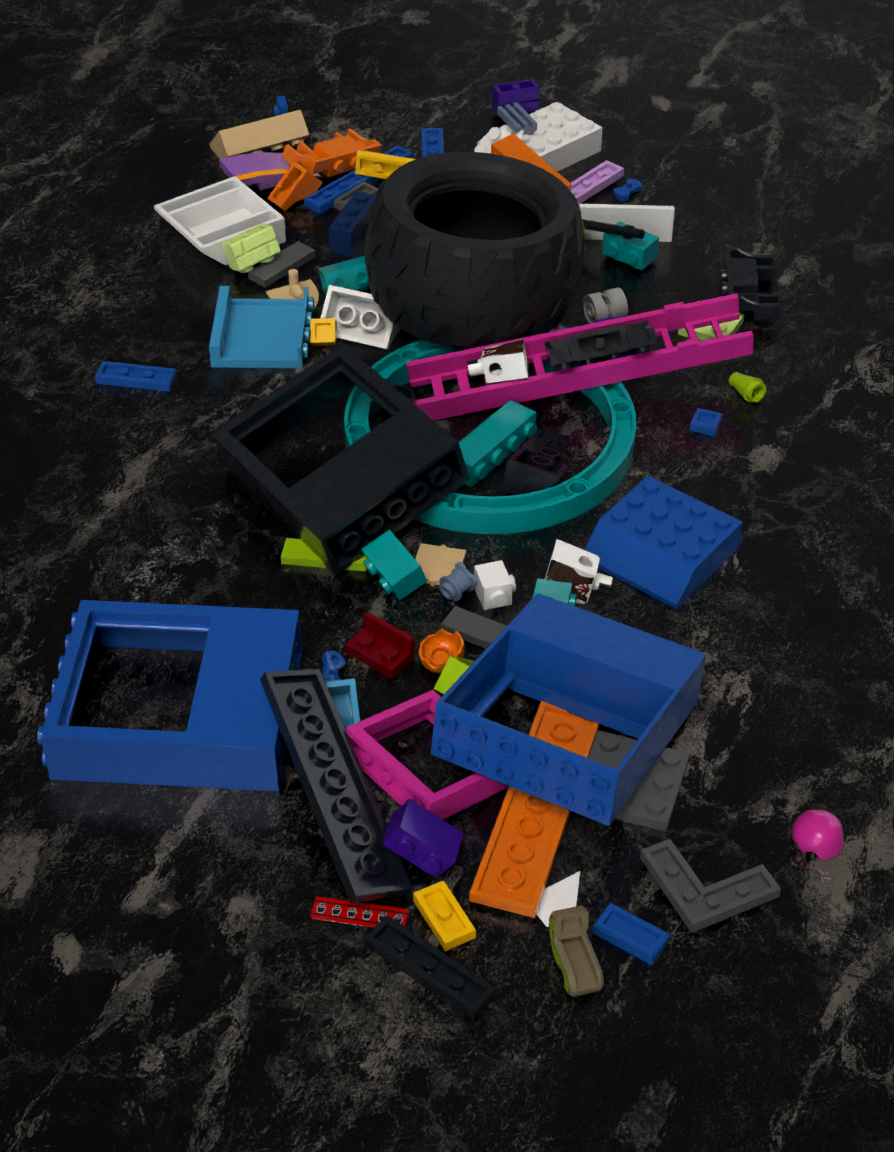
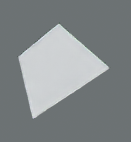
M580 871L545 888L536 915L547 928L549 927V917L552 911L576 907Z

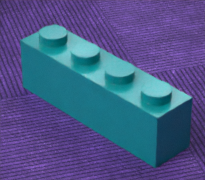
M509 400L459 442L470 480L464 483L465 485L472 487L479 480L484 479L493 468L499 466L512 452L517 451L519 446L536 432L535 411Z

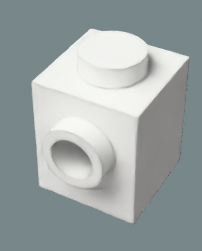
M503 561L475 565L474 575L478 583L474 588L483 609L487 610L512 605V592L516 591L515 579L513 575H508Z

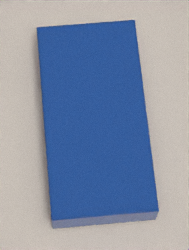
M612 903L604 910L592 929L593 934L650 965L654 964L670 940V934Z

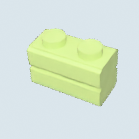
M261 223L223 241L221 244L229 267L240 273H246L253 270V265L259 262L267 263L274 259L273 255L281 251L275 239L273 227Z

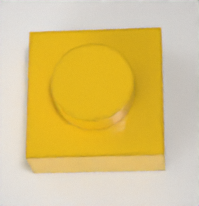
M336 318L311 319V346H335L337 342Z

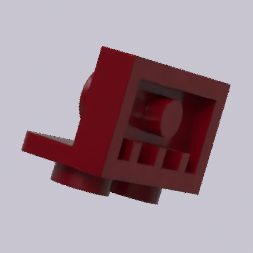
M367 612L363 616L364 628L345 643V653L393 679L414 659V638L408 632L400 630L387 623L384 619Z

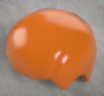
M440 629L435 634L427 636L420 643L418 654L423 666L427 670L441 674L450 656L464 658L465 645L458 631L449 633L444 629Z

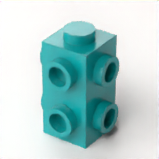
M365 256L318 268L323 292L326 295L329 285L360 292L369 289Z

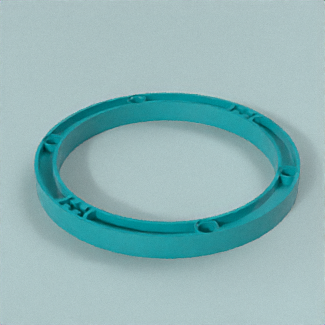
M418 340L388 354L371 368L391 385H406L410 382L406 362L466 349L445 347L425 340ZM549 359L542 360L545 373L558 371L557 366H550ZM533 362L528 363V368L534 369ZM573 362V368L582 366L581 362ZM622 382L580 390L593 401L603 414L609 428L610 437L596 460L579 474L558 485L543 490L512 496H473L452 492L414 520L451 531L473 534H511L551 527L589 511L606 499L620 485L633 459L636 437V413L628 391ZM356 385L350 393L345 408L346 448L370 432L373 419L380 408L375 401Z

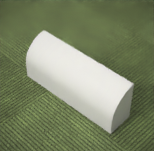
M579 204L582 219L616 224L620 221L658 236L660 242H672L674 206ZM585 229L584 240H603L604 232Z

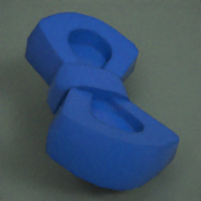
M627 179L625 185L613 189V196L618 201H628L632 193L642 191V184L636 179Z
M336 651L325 652L321 657L324 665L322 668L324 681L341 680L338 672L346 664L344 658Z

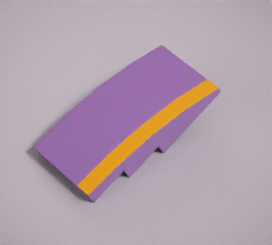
M261 152L219 159L220 168L229 178L236 176L246 186L255 184L259 190L276 186L291 166L282 157L283 153ZM319 173L313 174L320 181H322V177Z

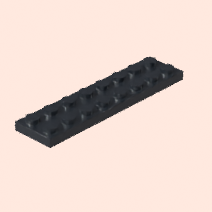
M320 669L264 672L260 682L350 903L408 895L413 887L399 855L382 844L387 826Z

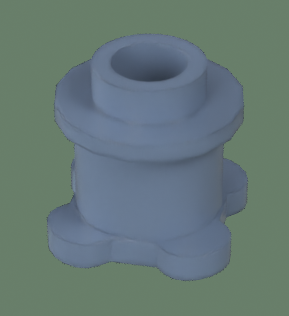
M458 562L455 564L451 574L440 578L439 589L445 598L458 601L462 598V594L465 591L471 592L474 590L478 580L475 575L466 569L462 562Z

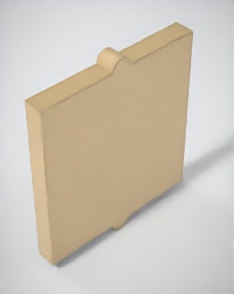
M420 543L415 560L424 572L427 579L426 583L430 584V586L440 585L439 580L442 576L451 574L456 563H464L466 550L449 548L446 545L436 546Z

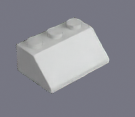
M329 285L320 319L336 318L337 338L388 350L400 328L383 314L379 304L374 302L372 294Z

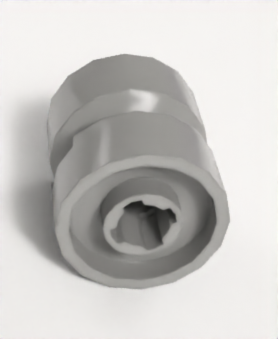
M616 287L604 290L603 293L596 292L585 295L583 298V311L587 322L592 324L595 323L596 319L627 316L628 304L623 290Z

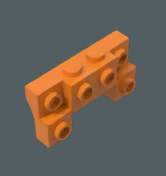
M348 129L346 136H342L337 132L334 134L333 139L315 143L314 150H311L302 141L298 142L297 150L287 144L284 147L282 157L290 165L293 161L297 162L312 174L321 172L323 175L331 177L355 170L358 150L380 153L382 145L375 139H365L354 130Z

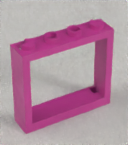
M434 690L346 727L347 735L362 770L401 806L408 799H411L443 820L509 787L475 773L434 793L377 742L426 719L434 724L436 702L441 698Z

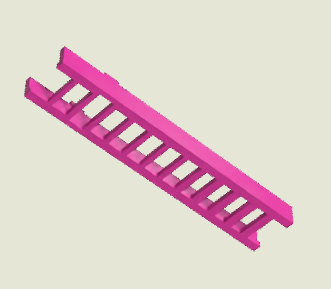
M736 293L688 304L679 302L664 305V309L406 362L411 388L432 383L434 397L415 400V405L434 421L501 407L509 400L521 403L753 354L752 331L728 336H723L719 326L720 323L740 319L739 300ZM647 320L650 327H654L656 337L661 336L665 349L545 373L542 360L547 359L544 342ZM711 325L716 338L698 341L694 329ZM685 328L689 339L685 342L677 343V346L673 347L668 331ZM524 339L528 363L533 362L536 372L535 376L496 384V382L486 383L485 374H483L485 386L470 389L467 377L470 375L467 361L481 359L482 349ZM457 378L460 391L445 394L442 381Z

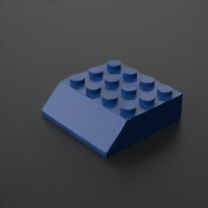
M647 476L599 519L584 550L600 558L598 565L600 570L677 609L739 548L743 522Z

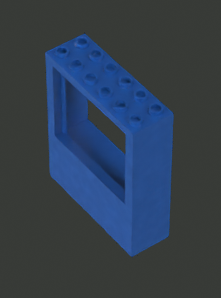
M537 593L436 702L430 755L610 826L697 704L707 654ZM509 689L638 738V740L619 766L614 769L483 718V716L504 692Z
M96 600L80 601L78 611L72 614L71 634H67L65 638V655L59 658L58 679L54 678L52 682L51 702H47L45 705L44 726H39L37 734L38 744L43 746L42 764L47 766L51 780L279 791L286 743L260 678L264 672L299 670L302 656L299 610ZM92 646L204 651L186 732L70 726Z

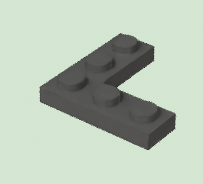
M671 839L641 850V861L691 933L780 896L781 888L763 864L704 887Z

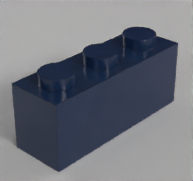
M355 192L328 228L329 250L331 253L352 257L366 237L367 221L376 196L365 192Z

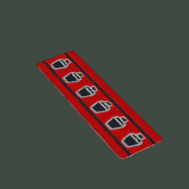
M317 896L310 917L312 919L375 927L387 915L405 927L409 910L361 902L350 903L347 900Z

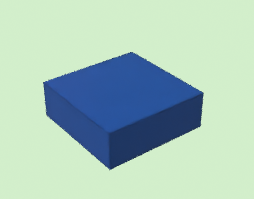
M697 408L690 423L689 431L716 436L723 414Z

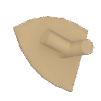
M296 269L288 271L289 285L266 291L270 299H304L305 287H309V297H314V311L319 303V292L311 279L299 282L298 270Z

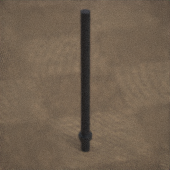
M582 219V223L587 230L621 235L624 239L629 240L632 238L643 239L645 236L643 229H637L633 225L620 226Z

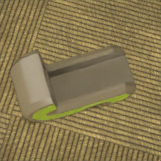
M583 905L552 911L549 917V935L552 952L557 966L563 973L565 990L572 997L599 992L604 986L602 969L587 935L589 912Z

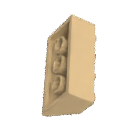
M301 110L221 130L211 141L210 147L219 159L241 154L261 153L269 150L275 153L283 150L287 144L297 147L298 142L302 141L304 143V140L309 136V132Z

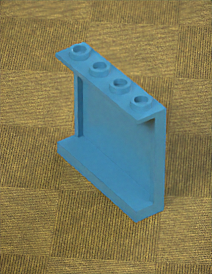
M220 286L209 344L211 367L303 369L304 358H308L310 322L312 312H314V297H309V287H305L304 299L231 298L230 286Z

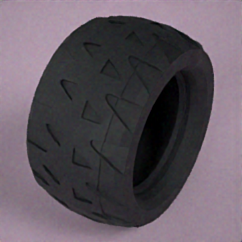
M449 152L425 156L408 162L396 169L381 183L367 221L365 265L374 302L379 304L383 314L392 323L405 332L427 342L456 349L467 350L547 333L565 317L581 279L585 249L581 211L578 208L577 199L561 180L536 165L512 157L481 152Z

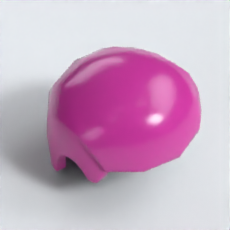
M807 810L792 824V839L797 843L803 854L813 852L820 860H827L837 856L844 848L842 824L836 816L828 811Z

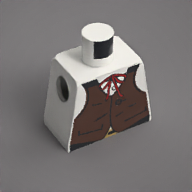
M524 339L482 349L481 359L467 361L470 377L485 374L486 383L528 378V359Z
M556 539L545 580L572 583V593L577 594L576 603L586 604L591 590L608 594L613 577L597 573L600 560L597 555Z

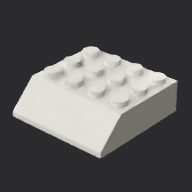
M555 102L529 114L537 122V130L523 133L521 140L558 172L600 152L603 127L565 107L563 104ZM507 125L509 132H511L512 134H516V133Z
M236 176L154 205V210L198 250L224 265H227L228 261L221 243L261 223L273 227L278 245L286 242L284 217Z

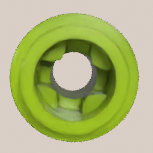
M734 372L729 378V385L734 387L747 402H759L765 396L766 386L760 378L744 375L739 372Z

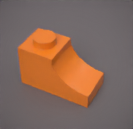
M293 161L268 196V199L286 212L295 202L316 192L323 182L300 164Z

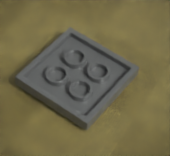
M598 730L588 758L616 769L637 740ZM665 747L615 819L667 832L689 763L690 753Z

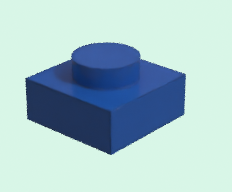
M277 96V105H273L274 116L288 113L285 96Z

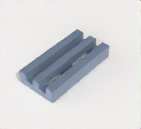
M517 102L513 103V107L509 104L505 105V109L502 106L497 107V114L515 133L521 130L524 133L537 130V122Z

